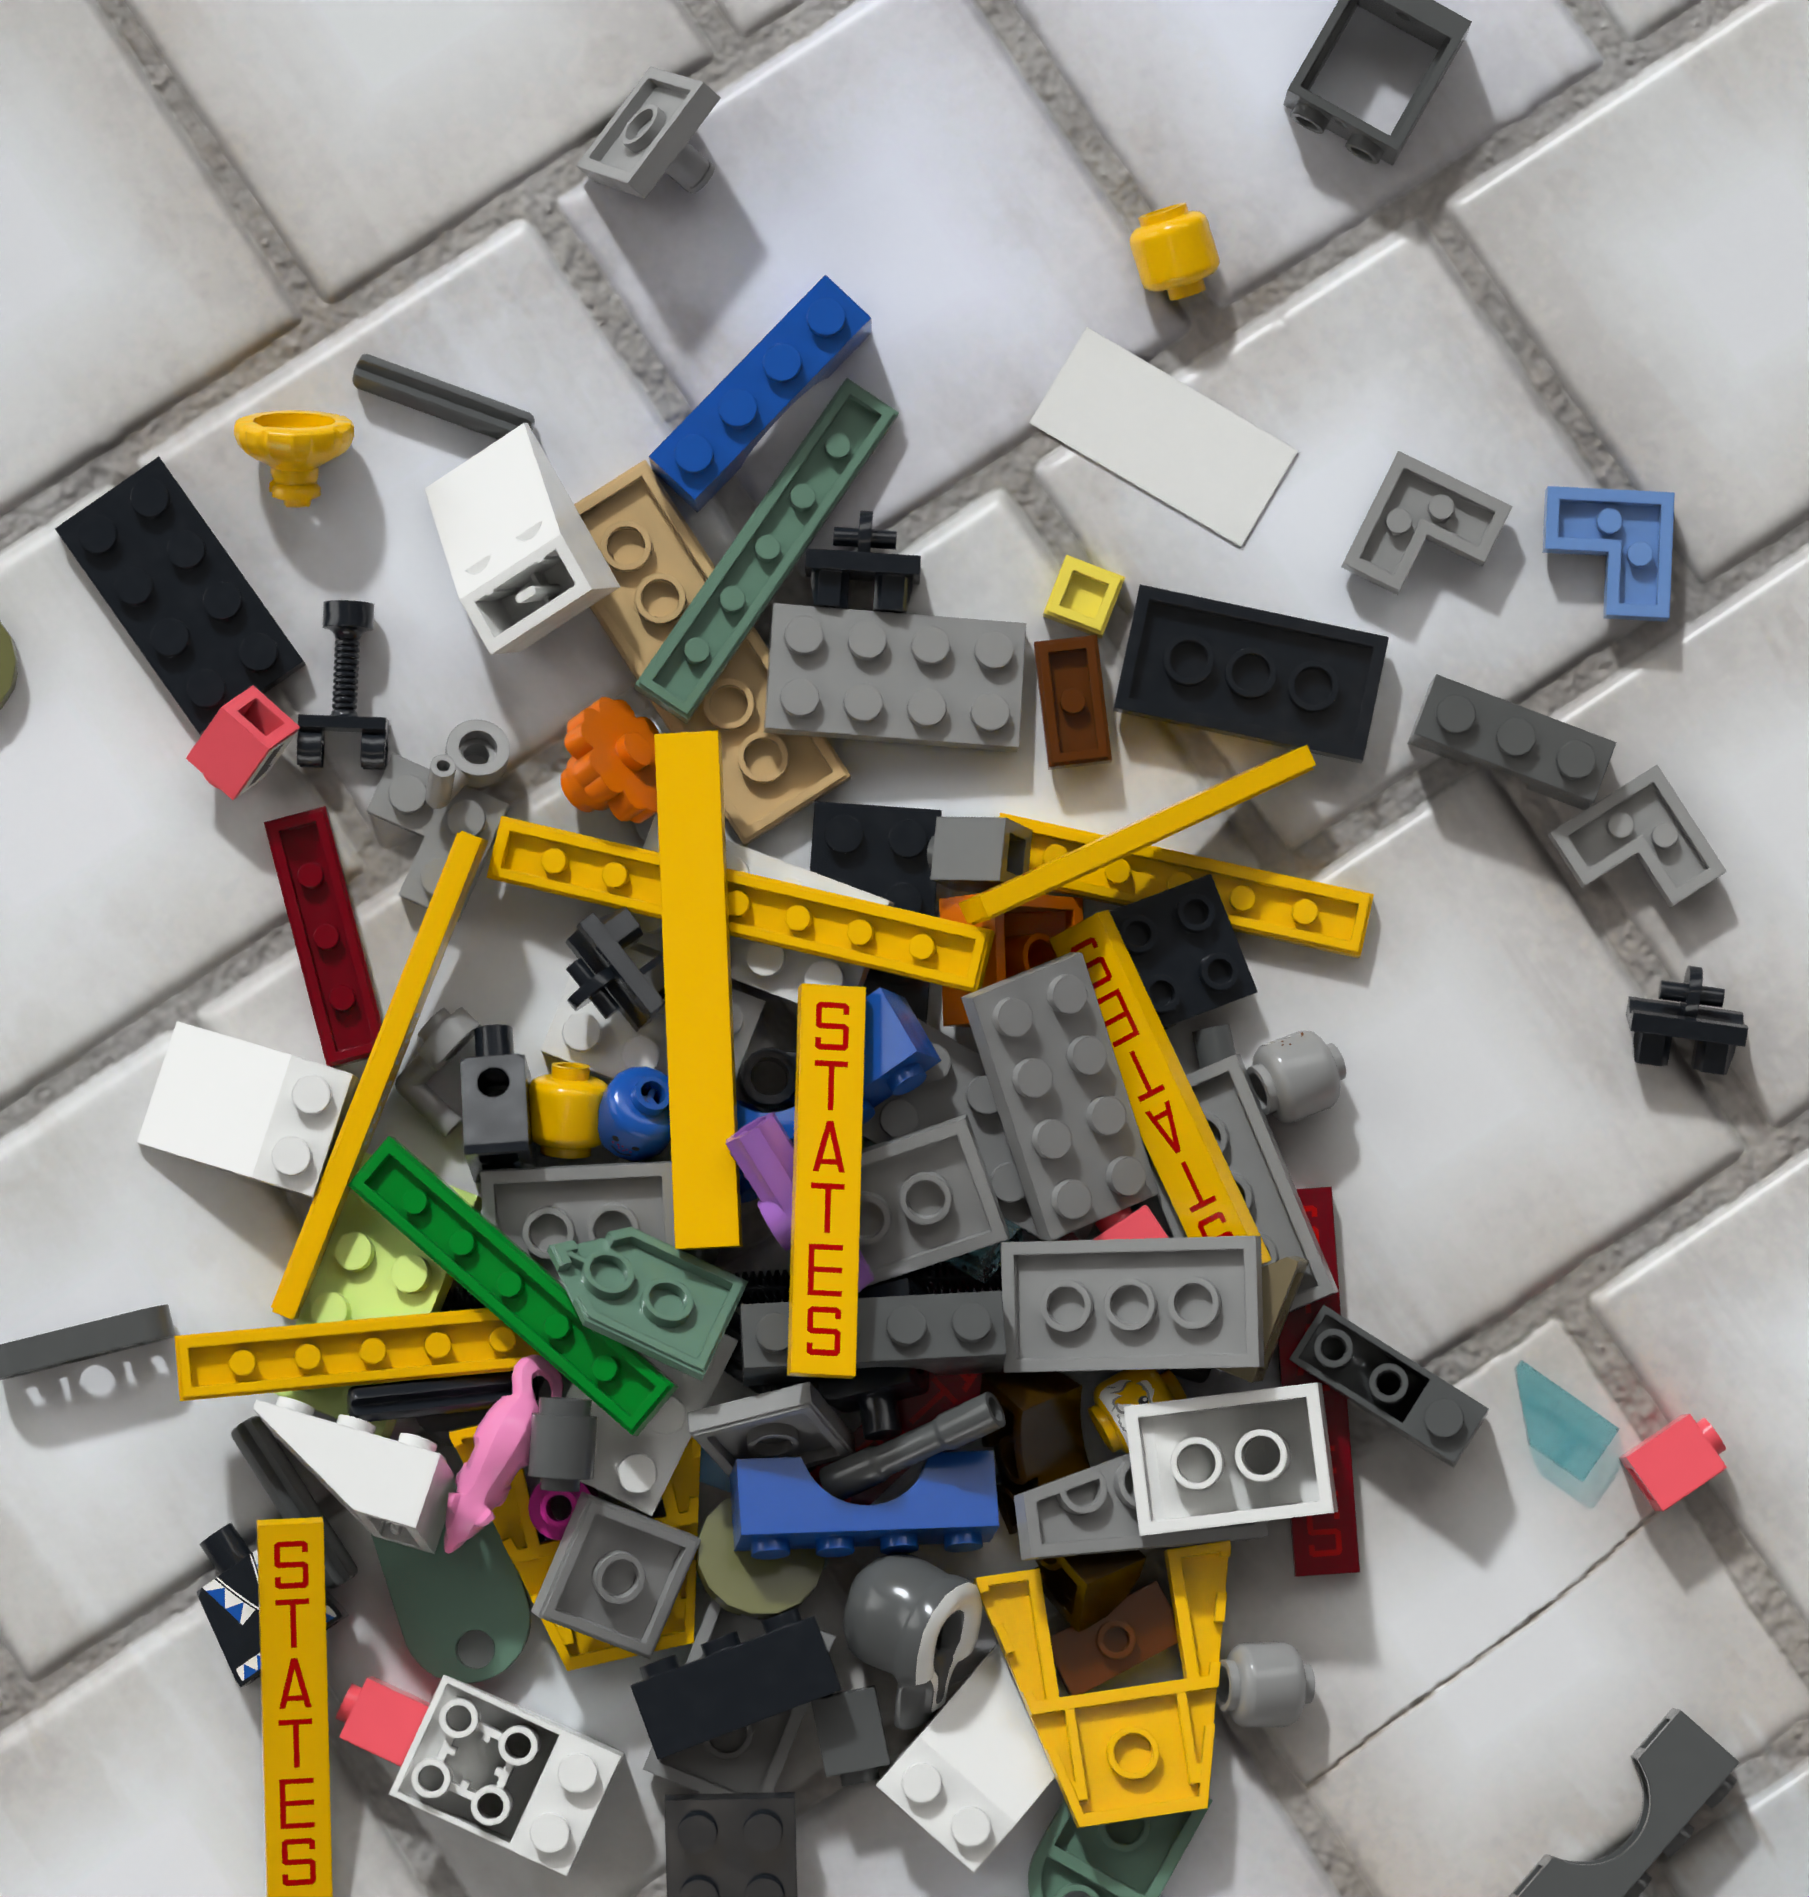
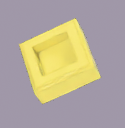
M1066 555L1045 607L1043 617L1087 634L1097 635L1098 638L1102 639L1125 577Z

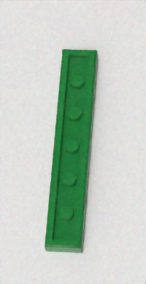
M388 1136L348 1183L351 1189L631 1435L637 1437L679 1388L676 1383L640 1352L583 1326L564 1285L394 1137Z

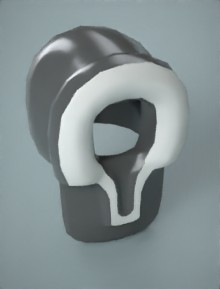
M905 1553L878 1557L856 1575L851 1583L844 1609V1633L848 1648L854 1656L868 1665L893 1674L896 1678L898 1687L894 1725L896 1728L907 1730L928 1722L945 1703L950 1678L956 1664L971 1654L978 1640L982 1617V1600L977 1585L969 1579L948 1574L915 1555Z

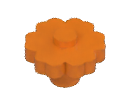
M601 697L567 722V734L564 739V745L572 757L568 760L566 769L561 774L560 781L565 796L577 809L583 812H593L595 810L604 811L610 808L612 814L618 820H630L640 824L657 813L654 734H659V731L649 718L641 716L636 718L634 711L626 701Z

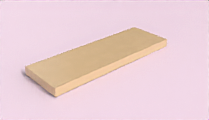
M646 460L638 463L574 504L620 585V588L589 608L636 680L642 675L715 569L714 564ZM755 627L752 628L687 724L650 700L670 733L718 730L721 733L725 818L744 846L755 841L851 779V775L827 738L764 733L769 649Z

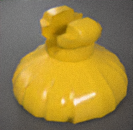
M280 410L255 413L239 418L234 424V436L239 447L246 454L271 467L270 474L273 480L269 483V492H272V497L283 500L284 505L288 508L309 507L312 499L321 496V487L317 484L319 467L340 456L351 446L354 438V424L347 417L320 411Z

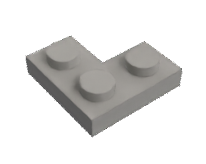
M1398 451L1341 567L1397 595L1425 539L1483 567L1513 506Z
M392 753L367 808V812L424 838L401 887L400 897L428 908L457 832L460 833L462 830L488 840L487 847L457 920L459 922L494 845L501 816H507L510 805L474 788L464 786L446 807L434 809L428 805L425 799L430 769Z
M1655 765L1548 834V837L1581 888H1584L1636 855L1670 908L1727 872L1658 765Z

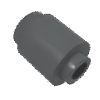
M539 1397L538 1413H532L528 1476L541 1478V1490L580 1492V1480H592L594 1478L597 1416H591L592 1400L566 1397Z

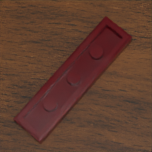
M326 806L266 821L264 826L326 1065L336 1068L367 1060L383 1020L328 809Z

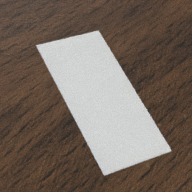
M1088 327L1084 330L1029 422L1242 547L1299 451Z

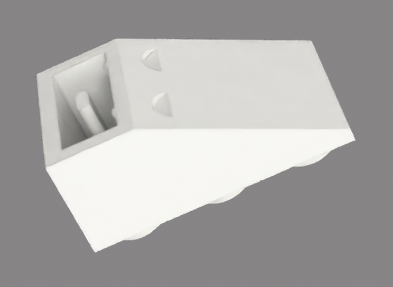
M528 423L521 424L425 488L459 600L490 655L521 652L620 588L618 581Z
M278 1396L275 1405L256 1399L253 1409L272 1434L373 1536L435 1554L446 1521L448 1494L455 1492L457 1488L455 1483L456 1476L447 1464V1459L440 1453L435 1452L437 1448L436 1443L409 1433H400L398 1441L375 1435V1425L349 1415L340 1414L336 1423L314 1417L315 1408L288 1397Z
M444 1674L389 1795L567 1876L572 1869L624 1753L565 1725Z

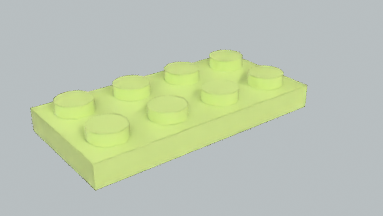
M365 1152L358 1172L372 1156L371 1154ZM449 1185L475 1209L481 1212V1197ZM350 1189L295 1325L441 1312L454 1278L353 1189ZM352 1386L275 1392V1394L301 1401L319 1412L338 1419L340 1414L349 1415L347 1393L348 1389ZM397 1419L369 1423L376 1426L374 1434L390 1439Z

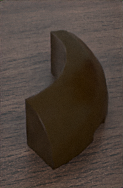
M1003 1368L1002 1372L982 1374L980 1395L987 1391L993 1393L1003 1409L1006 1420L1005 1427L983 1436L981 1439L983 1447H994L995 1459L1001 1482L996 1484L998 1508L1009 1535L1018 1532L1014 1495L1090 1468L1081 1428L1082 1385L1057 1371L1004 1373ZM1140 1550L1035 1559L1038 1567L1034 1569L1040 1568L1045 1596L1077 1632H1080L1108 1616L1127 1597L1140 1577L1146 1556Z

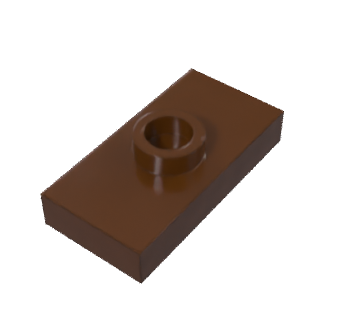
M1097 635L1034 642L1048 770L1111 763L1112 755Z
M1157 1581L1127 1595L1108 1616L1091 1627L1077 1632L1072 1626H1069L1050 1636L1055 1669L1069 1696L1083 1694L1178 1643L1173 1611Z

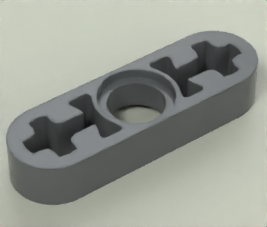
M169 1305L149 1307L0 1344V1380L23 1376L173 1338L176 1334Z

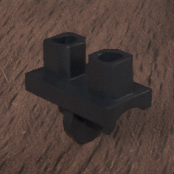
M860 511L859 528L834 527L833 546L858 547L857 551L806 548L805 573L806 577H811L814 606L848 609L850 580L875 582L873 611L907 614L913 584L919 585L921 556L872 553L871 548L896 550L897 531L872 529L873 511Z
M625 907L609 913L600 919L593 912L576 926L578 929L565 942L578 958L566 970L580 987L568 998L567 1002L575 1011L592 1002L605 1019H608L619 1010L634 1030L638 1032L653 1020L665 1004L663 957L659 954L638 969L625 951L643 936L640 924Z
M1688 965L1683 983L1661 980L1659 985L1658 999L1681 1003L1629 996L1626 1017L1630 1031H1632V1054L1634 1061L1639 1064L1653 1066L1668 1065L1672 1037L1695 1040L1691 1061L1693 1069L1704 1073L1726 1075L1735 1054L1736 1046L1745 1047L1748 1026L1743 1025V1012L1699 1006L1706 1005L1722 1008L1725 989L1702 986V967Z

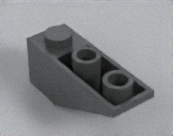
M1325 1305L1322 1306L1289 1358L1290 1361L1452 1468L1455 1467L1488 1415L1489 1408Z

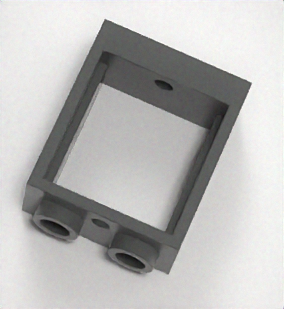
M1338 0L1290 84L1283 105L1292 110L1291 118L1306 129L1322 134L1327 129L1347 140L1345 147L1360 159L1372 164H1378L1381 159L1393 166L1464 42L1472 21L1434 0ZM1358 6L1439 50L1391 135L1382 132L1310 92L1312 85Z

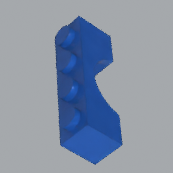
M825 274L649 455L652 470L698 513L737 473L750 452L772 425L810 388L820 381L829 378L872 333L871 317Z
M881 987L866 997L862 1125L875 1115L874 1108L892 1095H903L920 1086L927 1078L925 1072L942 1061L906 998ZM736 1099L738 1130L758 1117L769 1114L763 1113L752 1104ZM795 1106L784 1111L774 1112L793 1144ZM739 1166L741 1203L759 1198L749 1181L744 1177V1173Z
M994 1450L941 1452L927 1458L920 1470L917 1481L908 1491L891 1501L876 1505L852 1504L832 1496L813 1479L801 1457L736 1459L730 1474L734 1551H751V1557L755 1559H779L789 1556L790 1549L816 1548L817 1556L842 1557L853 1554L855 1547L880 1546V1552L886 1555L896 1553L910 1554L918 1551L919 1545L944 1544V1550L947 1552L965 1553L983 1548V1542H990L1000 1526Z

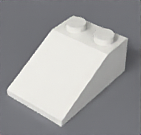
M177 1021L137 1143L314 1199L360 1079L349 1072Z
M1316 1382L1124 1406L1140 1536L1338 1512L1322 1383Z
M999 1643L995 1645L934 1717L882 1774L880 1779L876 1781V1786L973 1873L1055 1778ZM1058 1685L1059 1697L1069 1696V1694Z

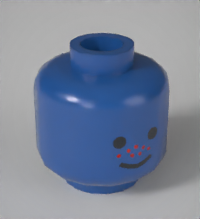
M646 1066L631 1067L618 1073L605 1089L599 1106L598 1133L602 1145L615 1156L629 1161H647L661 1154L670 1143L668 1076L662 1071Z

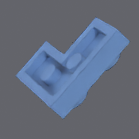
M1547 486L1544 503L1542 553L1606 556L1603 619L1667 622L1670 618L1675 492Z

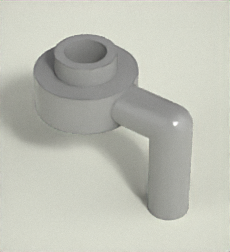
M468 720L457 725L451 731L447 739L445 755L434 757L430 764L425 794L426 802L430 807L442 809L453 800L464 786L475 788L490 786L504 775L509 760L510 744L502 729L485 720ZM469 755H479L487 763L473 764L465 758Z
M463 1007L457 1009L452 1014L445 1008H442L421 1028L417 1035L424 1043L418 1050V1055L402 1071L395 1082L397 1092L445 1138L457 1128L463 1119L426 1083L473 1038L474 1030L481 1026Z

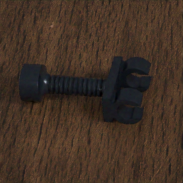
M350 600L323 602L322 628L331 630L335 639H337L334 644L336 645L334 651L337 652L334 654L336 658L334 664L336 666L333 667V670L336 671L333 673V676L336 677L333 679V683H335L333 689L335 691L332 692V695L335 696L332 698V702H334L332 708L334 710H332L331 715L298 714L300 729L298 730L297 765L299 767L323 768L325 731L362 732L360 762L363 769H386L388 764L389 720L385 717H358L355 711L357 709L355 703L358 701L355 698L358 696V693L355 692L358 690V686H356L358 680L356 678L359 677V674L356 673L359 671V667H357L359 665L357 660L359 659V654L357 653L360 652L358 648L360 642L358 640H360L364 632L373 630V603Z

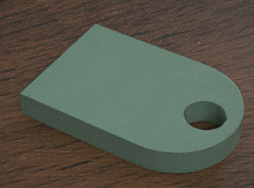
M493 1521L450 1554L444 1550L445 1524L435 1554L378 1538L371 1534L406 1646L421 1667L440 1679L445 1674L469 1684L495 1677L516 1661L523 1651L530 1634L531 1606L525 1585L515 1565L512 1563ZM471 1630L485 1632L494 1643L493 1658L482 1668H471L465 1665L458 1655L460 1639Z
M1210 1798L1208 1800V1808L1210 1807L1213 1801ZM1063 1799L1031 1858L1028 1870L1030 1897H1064L1069 1892L1082 1891L1091 1897H1159L1208 1808L1076 1828L1066 1801Z

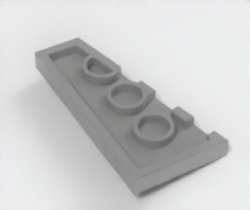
M1129 1453L1014 1495L1021 1561L1208 1544L1229 1540H1251L1268 1536L1267 1521L1140 1536Z

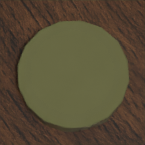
M731 1497L724 1499L706 1517L699 1535L701 1541L696 1552V1571L706 1593L724 1610L738 1616L743 1614L748 1617H758V1619H768L798 1608L814 1592L825 1564V1557L817 1556L816 1548L790 1549L789 1556L771 1560L755 1559L751 1557V1551H734Z

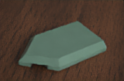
M633 1227L609 1231L605 1238L578 1244L570 1240L549 1245L547 1249L583 1326L700 1381L703 1380L748 1281L687 1252L676 1250L674 1246Z

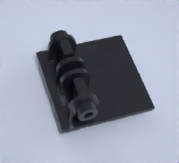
M1211 874L1109 911L1165 1030L1175 1026L1176 1023L1258 992Z

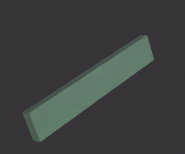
M845 379L634 686L635 690L684 723H688L801 559L806 548L812 543L889 431L899 412L850 379Z

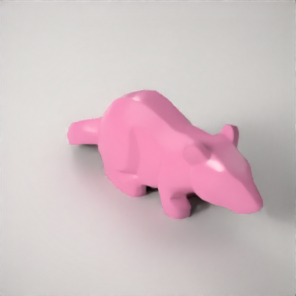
M532 1354L521 1358L517 1362L512 1373V1395L502 1396L489 1409L474 1433L475 1447L468 1462L463 1464L456 1475L455 1483L457 1490L448 1494L446 1530L444 1534V1550L448 1554L460 1548L468 1539L475 1536L495 1519L492 1510L495 1507L501 1506L506 1501L511 1489L510 1484L517 1472L529 1465L532 1413H538L539 1411L532 1385L533 1379L536 1376H543L549 1382L552 1391L551 1397H562L564 1385L561 1373L542 1356Z

